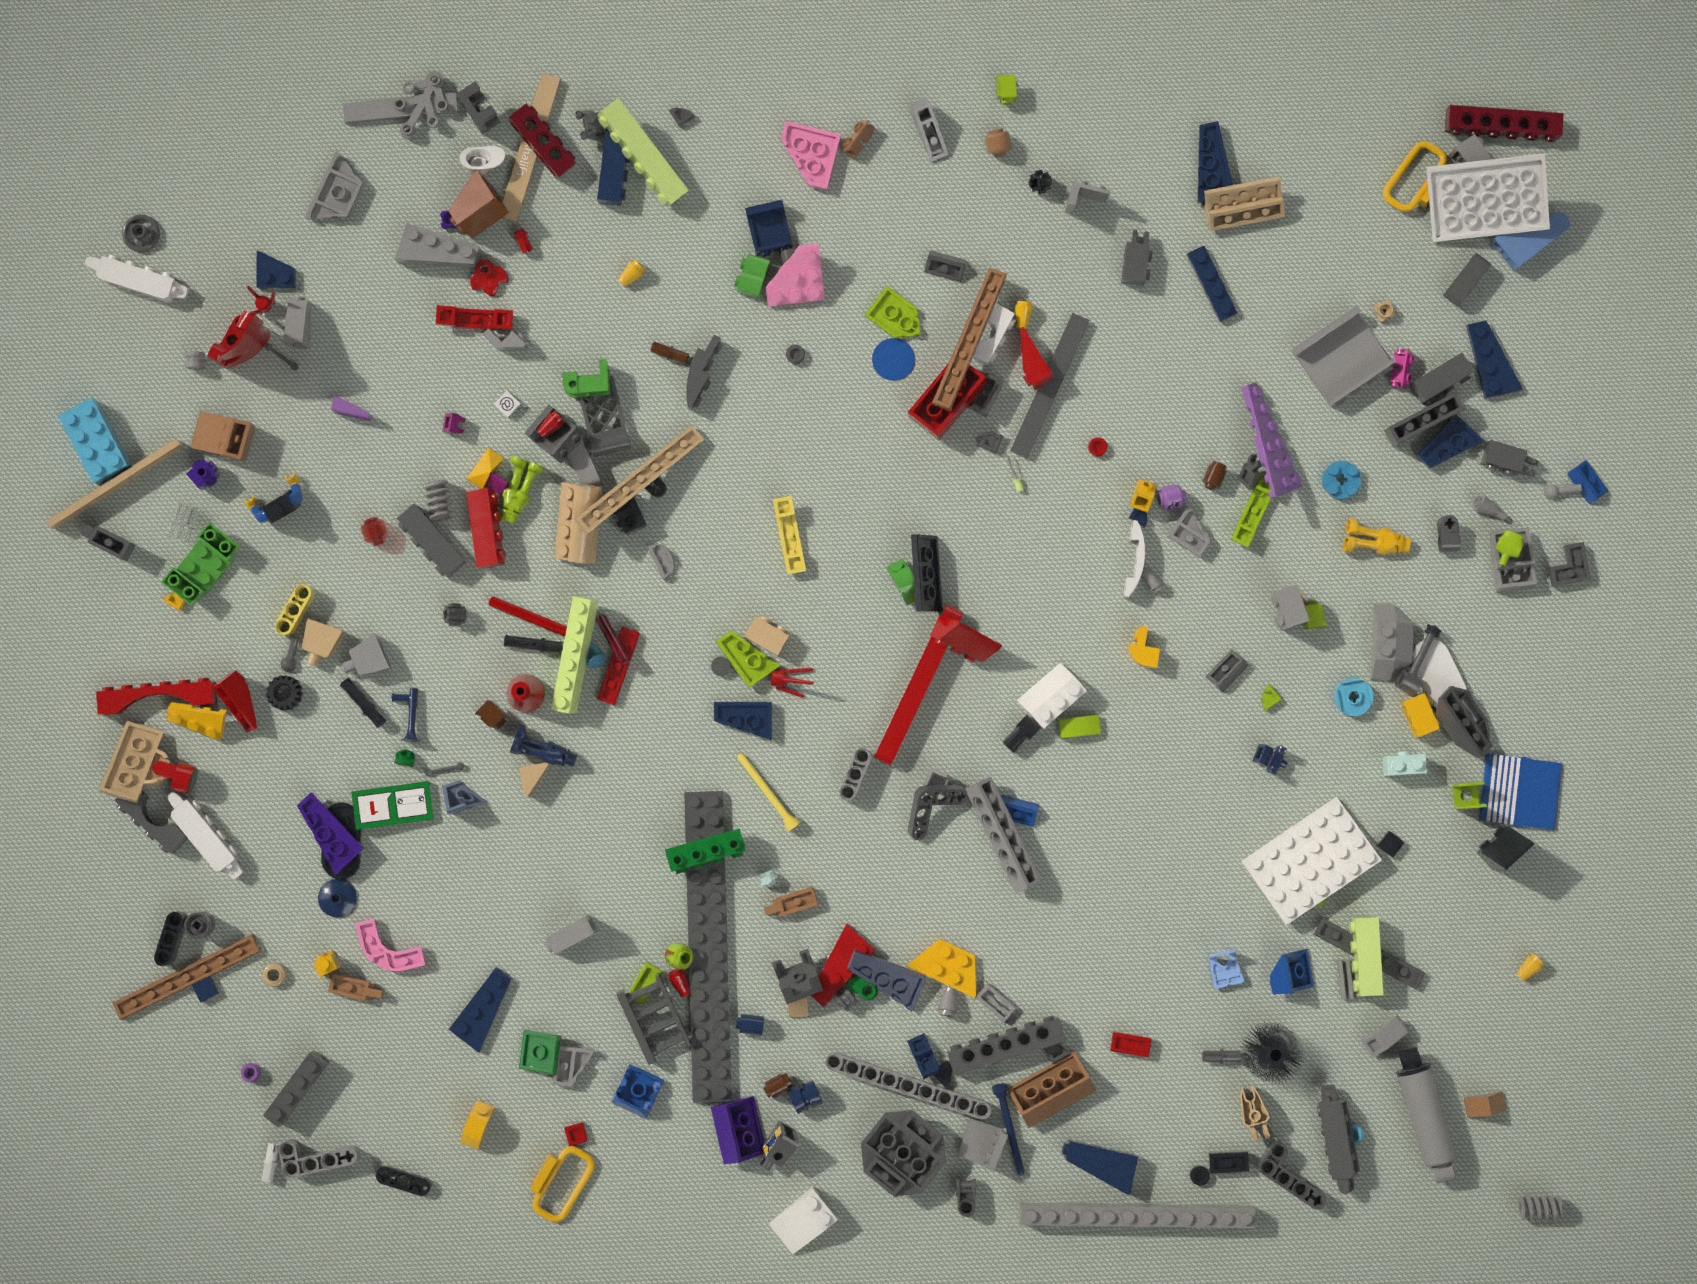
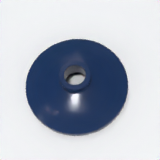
M332 879L326 882L318 894V903L321 910L331 917L346 916L354 909L357 901L354 887L343 879ZM334 895L339 896L338 902L333 901Z

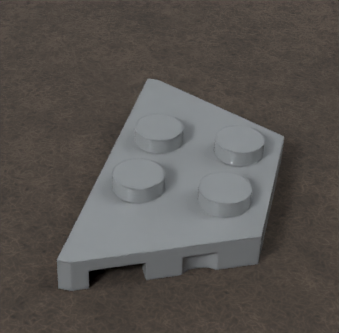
M335 152L305 216L308 220L349 218L364 186V183L338 152Z

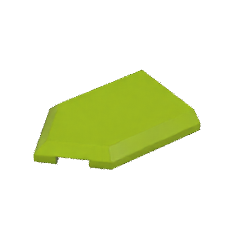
M888 286L885 287L864 315L894 339L921 335L917 307Z

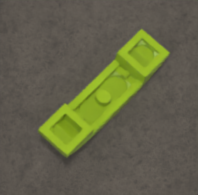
M1266 471L1262 472L1230 539L1247 548L1271 499L1268 494L1271 491L1270 484L1266 483L1264 478Z

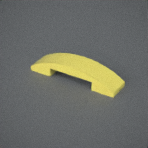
M792 496L773 499L787 575L806 571Z

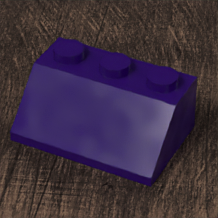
M754 1096L711 1107L724 1164L740 1163L764 1154L762 1149L764 1138Z

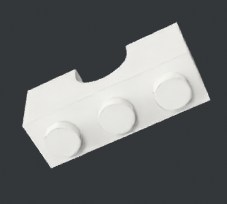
M995 304L987 323L994 329L995 335L989 340H980L973 356L974 360L985 366H988L989 362L993 363L998 355L995 352L998 345L1003 346L1007 338L1004 335L1006 330H1011L1016 321L1013 319L1015 313Z

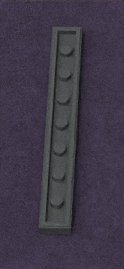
M1072 313L1048 366L1054 379L1038 388L1010 450L1011 452L1028 459L1090 320Z

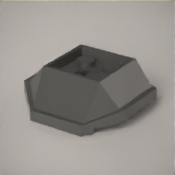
M913 1110L885 1112L861 1142L864 1173L893 1197L922 1193L946 1163L943 1134ZM901 1147L909 1150L906 1157L898 1155V1150Z

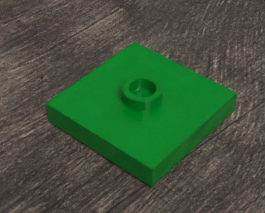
M524 1030L519 1069L557 1074L561 1035Z

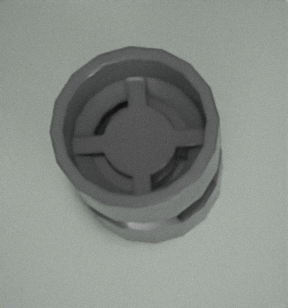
M207 912L193 913L186 918L184 928L191 937H206L214 931L215 920Z

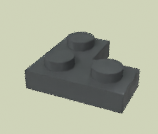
M1584 542L1564 545L1567 564L1548 568L1551 586L1591 580Z

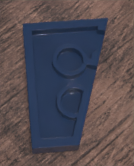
M1456 414L1426 444L1416 457L1430 469L1484 440Z
M714 702V722L772 740V702Z

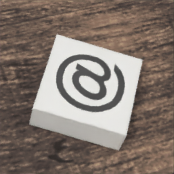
M506 391L494 405L509 418L521 403Z

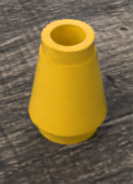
M634 259L632 262H629L618 280L623 286L627 287L644 275L643 272L646 269Z
M1017 301V305H1015L1016 328L1024 327L1027 329L1034 308L1032 307V302Z
M1533 953L1531 956L1528 955L1516 974L1525 982L1542 970V966L1545 963Z

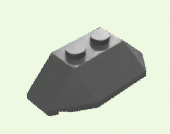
M1449 686L1438 698L1436 717L1456 746L1477 758H1482L1492 747L1488 721L1468 690Z

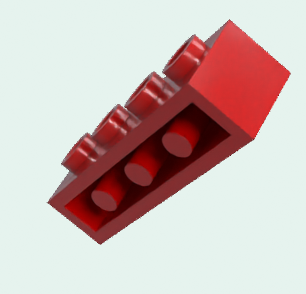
M490 488L466 492L476 567L486 569L505 565L506 553L502 546L503 533L500 530L499 524L501 516L497 509V493Z

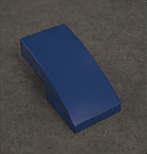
M925 1033L907 1041L923 1079L941 1072Z

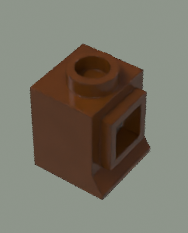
M489 700L475 713V715L482 716L480 719L490 728L500 729L506 722L504 719L507 716Z

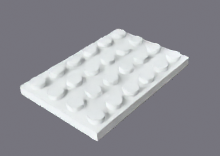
M1545 153L1427 167L1433 242L1550 229Z
M1335 797L1242 860L1241 863L1286 926L1382 860L1339 799Z

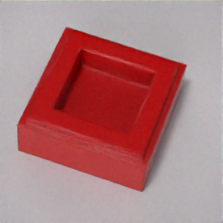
M584 1122L564 1127L569 1146L588 1141Z

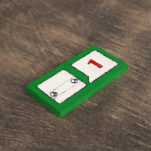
M429 781L351 791L356 830L434 819Z

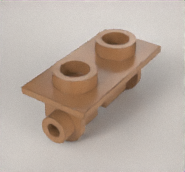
M869 120L859 121L853 128V134L848 136L842 144L843 148L840 151L849 152L847 155L852 159L858 157L864 148L860 140L867 143L875 133L873 125L869 124L867 126L870 122Z

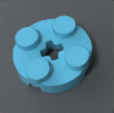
M1349 678L1336 686L1334 702L1342 714L1359 716L1364 714L1372 705L1373 691L1365 681L1359 678ZM1351 692L1359 696L1355 703L1349 700Z

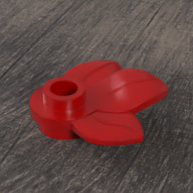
M487 259L480 260L476 264V272L470 278L472 290L482 288L491 297L495 296L498 290V283L508 282L505 270L494 266ZM484 265L489 268L486 273L481 271V267Z

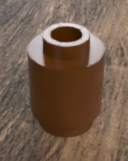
M1213 461L1208 466L1202 480L1205 484L1204 487L1212 491L1220 489L1227 473V466Z
M780 1073L766 1081V1086L763 1089L768 1098L772 1096L773 1099H776L790 1091L793 1084L787 1073Z

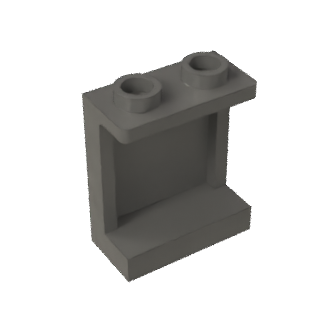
M548 405L524 434L562 464L586 434L558 413L565 420L563 427L544 439L537 430L548 414L556 411L551 405Z

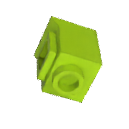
M1015 74L996 76L997 100L1000 99L1002 105H1011L1013 102H1016Z
M1317 600L1305 602V609L1310 620L1304 623L1305 630L1326 626L1323 606H1320V603L1317 604Z

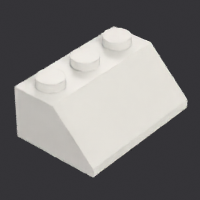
M1060 663L1017 701L1041 729H1044L1087 690Z

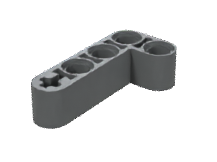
M1272 1141L1258 1160V1171L1313 1209H1322L1326 1204V1197L1316 1188L1281 1166L1287 1157L1288 1149L1282 1142ZM1276 1146L1282 1147L1280 1155H1274L1273 1153ZM1271 1162V1169L1267 1172L1263 1171V1164ZM1282 1173H1287L1288 1179L1285 1182L1279 1181V1176ZM1298 1184L1304 1185V1190L1301 1193H1296L1295 1191ZM1309 1193L1320 1199L1319 1202H1314L1308 1197Z

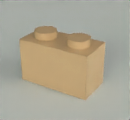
M763 616L760 619L755 617L744 637L772 654L779 656L789 639V635L786 634L788 631L779 625L777 628L770 625L771 621Z

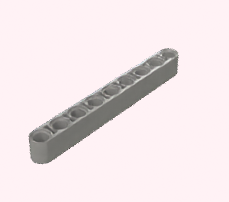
M831 1052L826 1057V1066L831 1071L978 1119H986L991 1114L990 1105L985 1100L838 1052ZM833 1056L838 1057L840 1060L839 1065L835 1067L829 1064V1059ZM849 1063H856L858 1070L856 1072H849L847 1069ZM870 1068L875 1069L877 1075L872 1079L868 1078L865 1074ZM891 1074L895 1077L893 1084L889 1085L884 1082L886 1075ZM905 1081L913 1082L914 1085L911 1090L903 1089L902 1085ZM926 1086L932 1089L931 1095L927 1097L921 1094L922 1088ZM942 1093L950 1094L948 1102L940 1101L939 1098ZM963 1098L969 1101V1105L964 1109L958 1106L959 1100ZM979 1105L987 1106L985 1114L977 1113L976 1110Z

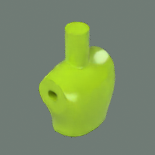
M1504 531L1495 550L1502 553L1498 563L1499 566L1506 567L1509 557H1519L1523 547L1524 536L1512 531Z

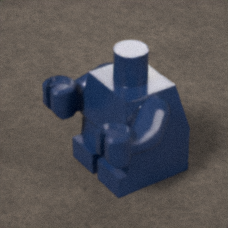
M1259 744L1252 762L1267 767L1266 771L1268 773L1277 775L1276 771H1278L1279 767L1286 768L1288 764L1287 761L1283 760L1286 753L1284 751H1287V748L1279 745L1274 749L1268 745Z

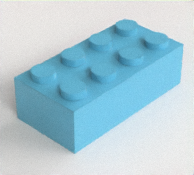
M90 398L58 415L93 483L101 485L132 466L97 400Z

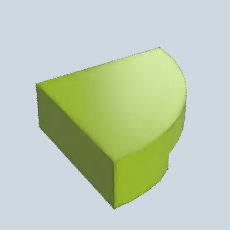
M1270 684L1263 691L1262 706L1267 711L1282 700Z

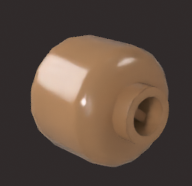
M1003 128L989 131V135L985 137L988 153L995 154L996 157L1007 155L1006 151L1012 148L1009 133L1004 131Z

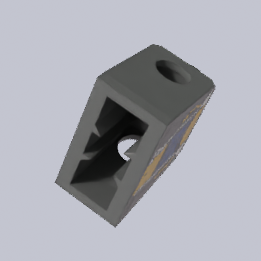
M778 1121L762 1147L765 1157L760 1164L763 1168L770 1170L774 1164L782 1167L798 1148L799 1142L794 1129Z

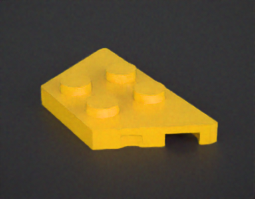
M939 939L908 963V967L973 998L976 997L974 954Z

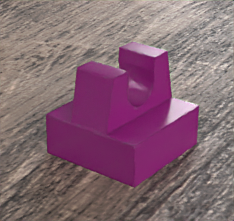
M445 413L442 432L463 434L464 430L458 428V422L463 423L466 421V418L456 413Z

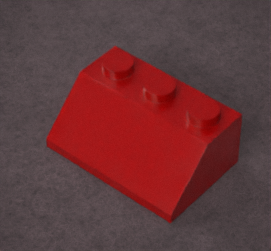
M939 615L930 634L932 638L936 639V644L942 647H946V645L951 647L949 651L960 655V653L964 654V659L972 663L975 660L984 662L1002 647L1000 643L969 626Z

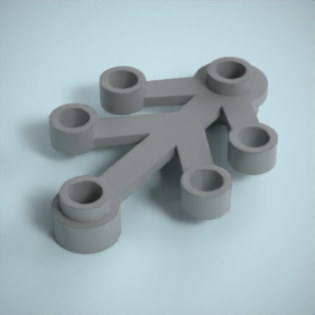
M433 71L426 76L425 80L415 83L405 82L403 84V90L406 94H413L415 90L426 88L423 94L404 100L402 98L395 99L394 107L398 111L417 104L408 122L403 123L400 127V133L405 139H412L415 136L416 129L414 126L424 108L428 117V126L433 129L438 127L439 120L435 116L430 100L433 92L437 98V109L440 112L447 111L448 104L444 100L441 90L445 80L440 72ZM433 78H438L436 83L431 82ZM408 85L412 86V89L410 91L406 90V87ZM403 102L402 107H397V103ZM445 103V107L441 109L439 104ZM432 119L436 120V123L434 125L430 124V121ZM406 127H410L409 132H404Z

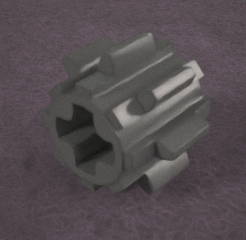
M452 603L449 606H445L443 610L444 622L449 623V626H461V624L465 623L467 618L465 606H461V603Z

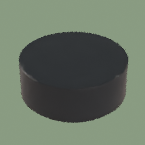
M1201 1165L1194 1166L1189 1174L1191 1181L1198 1186L1205 1185L1210 1178L1209 1171Z

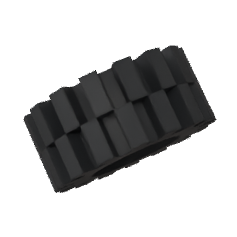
M281 675L273 678V681L268 683L266 697H268L267 701L271 703L272 707L287 711L297 707L298 703L301 702V696H303L302 686L299 685L295 678ZM284 685L291 689V696L287 700H281L277 695L278 689Z

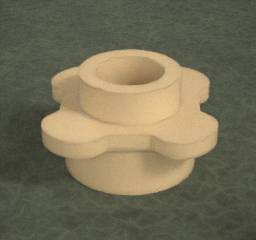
M1385 300L1380 305H1374L1373 310L1378 315V321L1383 322L1386 318H1393L1395 316L1391 301Z

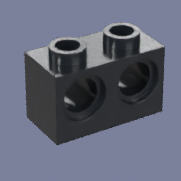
M635 497L628 501V506L625 509H618L612 514L617 515L619 519L616 522L620 532L624 531L626 535L647 527ZM629 517L636 519V523L632 527L626 526V520Z

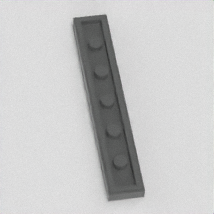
M1321 918L1313 935L1354 956L1350 948L1353 934ZM1381 949L1382 972L1417 990L1425 972Z

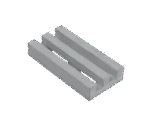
M1354 959L1337 961L1342 1000L1361 998V996L1353 994L1350 963ZM1343 964H1346L1349 995L1345 993Z
M988 983L975 997L1004 1023L1017 1009ZM986 990H991L996 996H998L1003 1002H1005L1011 1008V1010L1008 1011L991 995H989L986 992ZM985 995L990 1001H992L997 1007H999L1004 1013H1006V1016L1003 1017L985 1000H983L981 996Z

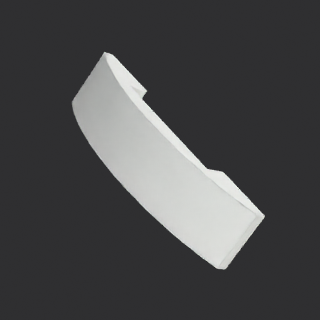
M1133 520L1130 533V541L1137 542L1133 578L1127 577L1125 579L1123 598H1128L1134 591L1144 567V537L1141 527L1136 520Z

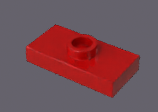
M1113 1031L1110 1051L1149 1058L1152 1038Z

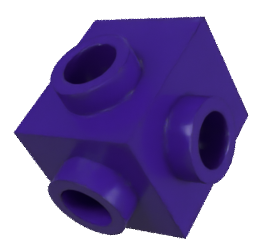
M205 459L196 461L191 466L192 469L186 473L191 481L202 491L207 486H213L220 476L217 473L218 467L212 461L208 462Z

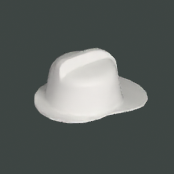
M497 146L469 147L464 149L459 156L460 163L467 168L469 173L473 174L477 170L481 175H485L492 168L499 166L505 159L504 151Z

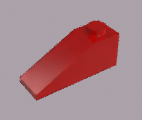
M1022 327L1020 328L1023 371L1026 375L1023 379L1028 387L1032 385L1034 390L1053 380L1054 376L1025 328Z
M235 670L212 686L246 733L258 727L249 688L242 674Z

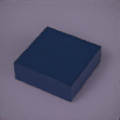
M211 976L192 985L200 1003L219 994Z

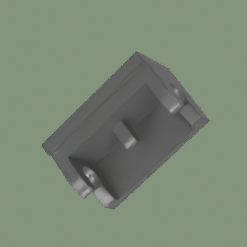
M989 373L984 375L987 379V384L968 406L970 410L984 417H987L1004 384V380Z

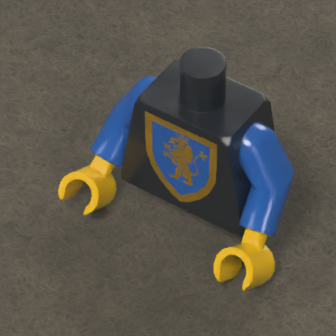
M292 472L293 476L291 478L287 475L285 476V480L290 484L291 489L259 506L254 495H251L252 499L250 501L244 499L247 508L251 510L258 522L265 523L268 521L272 524L301 506L303 495L299 485L300 478L295 472Z

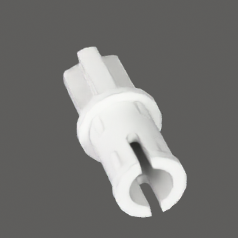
M268 1143L266 1158L263 1160L264 1168L261 1178L263 1182L271 1183L273 1181L275 1167L278 1165L277 1157L280 1144Z

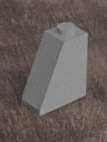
M294 297V300H288L283 342L291 349H310L311 303L303 297Z
M587 915L546 937L548 941L545 943L550 953L554 952L556 955L598 931L590 916Z

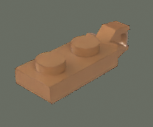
M812 886L777 897L772 900L773 905L764 907L766 915L776 912L778 917L819 904Z
M332 973L328 989L329 993L363 1001H371L372 997L383 998L384 990L375 988V983Z

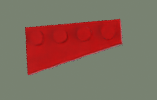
M848 924L845 925L819 974L823 991L810 995L822 1007H825L855 974L847 967L854 949L872 955L875 951Z

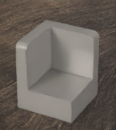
M931 767L923 785H948L951 776Z

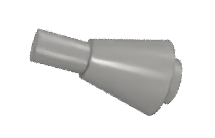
M1485 494L1475 498L1473 502L1474 511L1491 516L1494 515L1502 521L1506 519L1507 514L1500 511Z

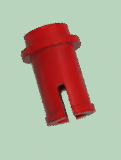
M524 228L515 231L513 237L517 240L522 254L534 250L526 235L528 232Z

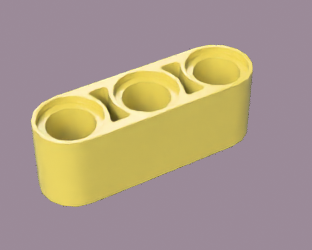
M300 584L294 589L275 624V629L279 634L291 636L295 633L315 596V592L310 586ZM308 589V596L302 599L300 596L301 591ZM297 605L299 612L297 615H292L291 608ZM285 622H288L290 625L287 632H283L281 628Z

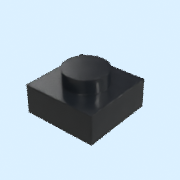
M1387 831L1376 846L1393 858L1404 842L1391 831Z

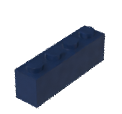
M606 128L597 200L599 204L621 206L622 201L626 199V189L623 188L624 182L628 181L626 163H630V158L625 157L622 147L619 143H615L612 140L611 133Z

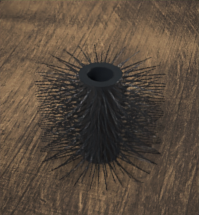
M1270 1022L1268 1031H1264L1268 1029V1023L1265 1028H1259L1257 1031L1253 1030L1255 1032L1253 1035L1261 1043L1243 1040L1247 1043L1245 1044V1047L1248 1049L1247 1051H1250L1249 1053L1252 1055L1243 1054L1249 1057L1245 1059L1249 1061L1250 1066L1247 1065V1067L1250 1068L1249 1070L1256 1077V1074L1260 1073L1257 1077L1261 1076L1262 1080H1264L1263 1077L1267 1076L1269 1082L1271 1075L1273 1084V1077L1276 1073L1278 1075L1275 1081H1277L1279 1076L1286 1077L1287 1074L1293 1077L1289 1073L1291 1070L1283 1062L1286 1061L1297 1067L1293 1063L1300 1064L1296 1062L1298 1060L1294 1055L1304 1059L1300 1056L1304 1054L1301 1053L1303 1052L1302 1050L1296 1048L1297 1046L1295 1045L1297 1044L1294 1041L1298 1039L1296 1037L1293 1039L1295 1035L1286 1027L1278 1029L1280 1028L1278 1024L1276 1029L1275 1024L1274 1028H1272ZM1286 1031L1287 1034L1285 1035L1286 1038L1284 1039L1281 1033H1284Z

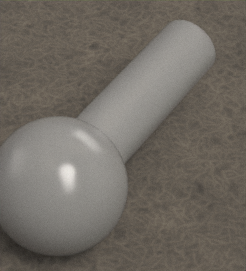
M1581 484L1564 487L1548 485L1544 490L1546 498L1554 500L1562 494L1581 492L1582 488Z

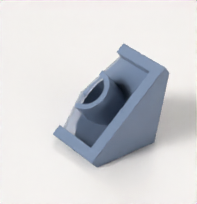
M461 780L442 786L448 814H455L488 802L464 785Z

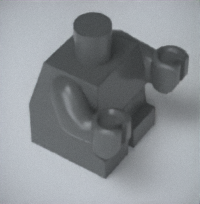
M577 110L575 112L576 118L583 120L585 132H580L582 140L605 134L604 127L598 120V112L594 113L591 110Z

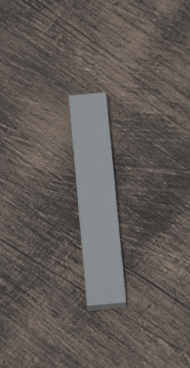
M456 92L443 94L444 100L448 104V109L445 112H440L437 109L436 95L434 94L430 97L435 115L459 113ZM397 98L343 103L344 122L348 124L409 118L417 104L398 111L394 107V101ZM398 102L397 107H402L403 102ZM445 103L439 104V108L445 107ZM425 108L420 116H427Z

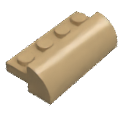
M1279 176L1204 191L1205 216L1210 231L1285 217L1284 199L1282 198L1281 179Z
M569 482L561 483L555 548L556 559L568 560V562L596 563L599 526L589 534H586L575 519L602 498L603 487Z

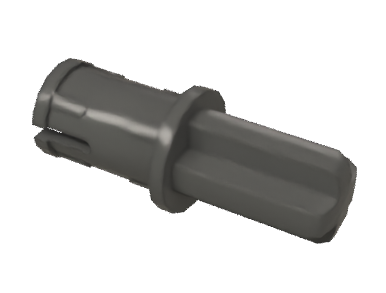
M1220 1049V1051L1204 1050L1202 1052V1061L1220 1062V1064L1224 1062L1240 1063L1241 1051H1224L1223 1049Z

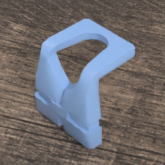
M1236 949L1209 956L1214 989L1227 987L1228 984L1236 985L1244 982L1235 956ZM1229 954V960L1225 966L1215 960L1218 956Z

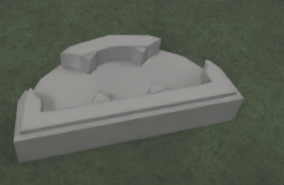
M653 544L647 546L663 580H666L674 570L675 562L672 553L662 545Z

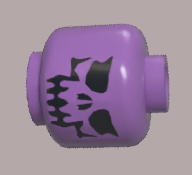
M1179 485L1163 486L1160 492H1157L1159 507L1166 511L1181 509L1183 502L1187 500L1185 490H1182Z

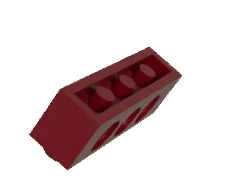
M526 103L508 118V122L556 180H558L575 165V157L569 150L566 151L563 148V142L557 135L553 136L549 131L551 130L550 126L544 120L541 121L538 118L536 109L532 105L529 107ZM531 121L536 125V128L529 130L526 127V123ZM544 136L548 139V143L542 145L539 143L538 138ZM557 151L560 154V159H553L550 153Z

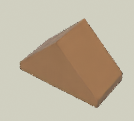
M1502 1091L1464 1098L1467 1117L1493 1116L1506 1111Z

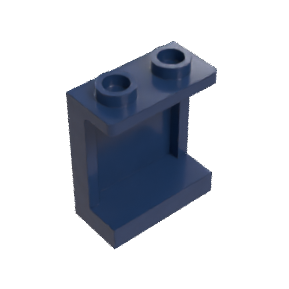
M782 200L745 208L756 256L767 257L771 255V252L779 251L780 253L793 247Z

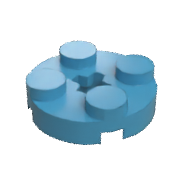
M1347 461L1334 462L1327 467L1322 475L1324 490L1329 496L1338 500L1347 499L1354 495L1361 484V476L1357 466ZM1340 475H1343L1346 479L1343 485L1336 481V478H1339Z

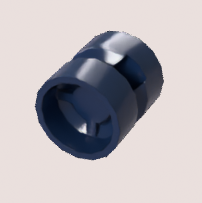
M813 1080L803 1084L802 1089L796 1087L788 1091L797 1114L807 1111L808 1106L814 1108L823 1104Z

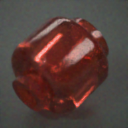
M377 516L364 520V524L360 527L364 541L372 543L373 546L383 544V539L388 537L384 520L378 519Z

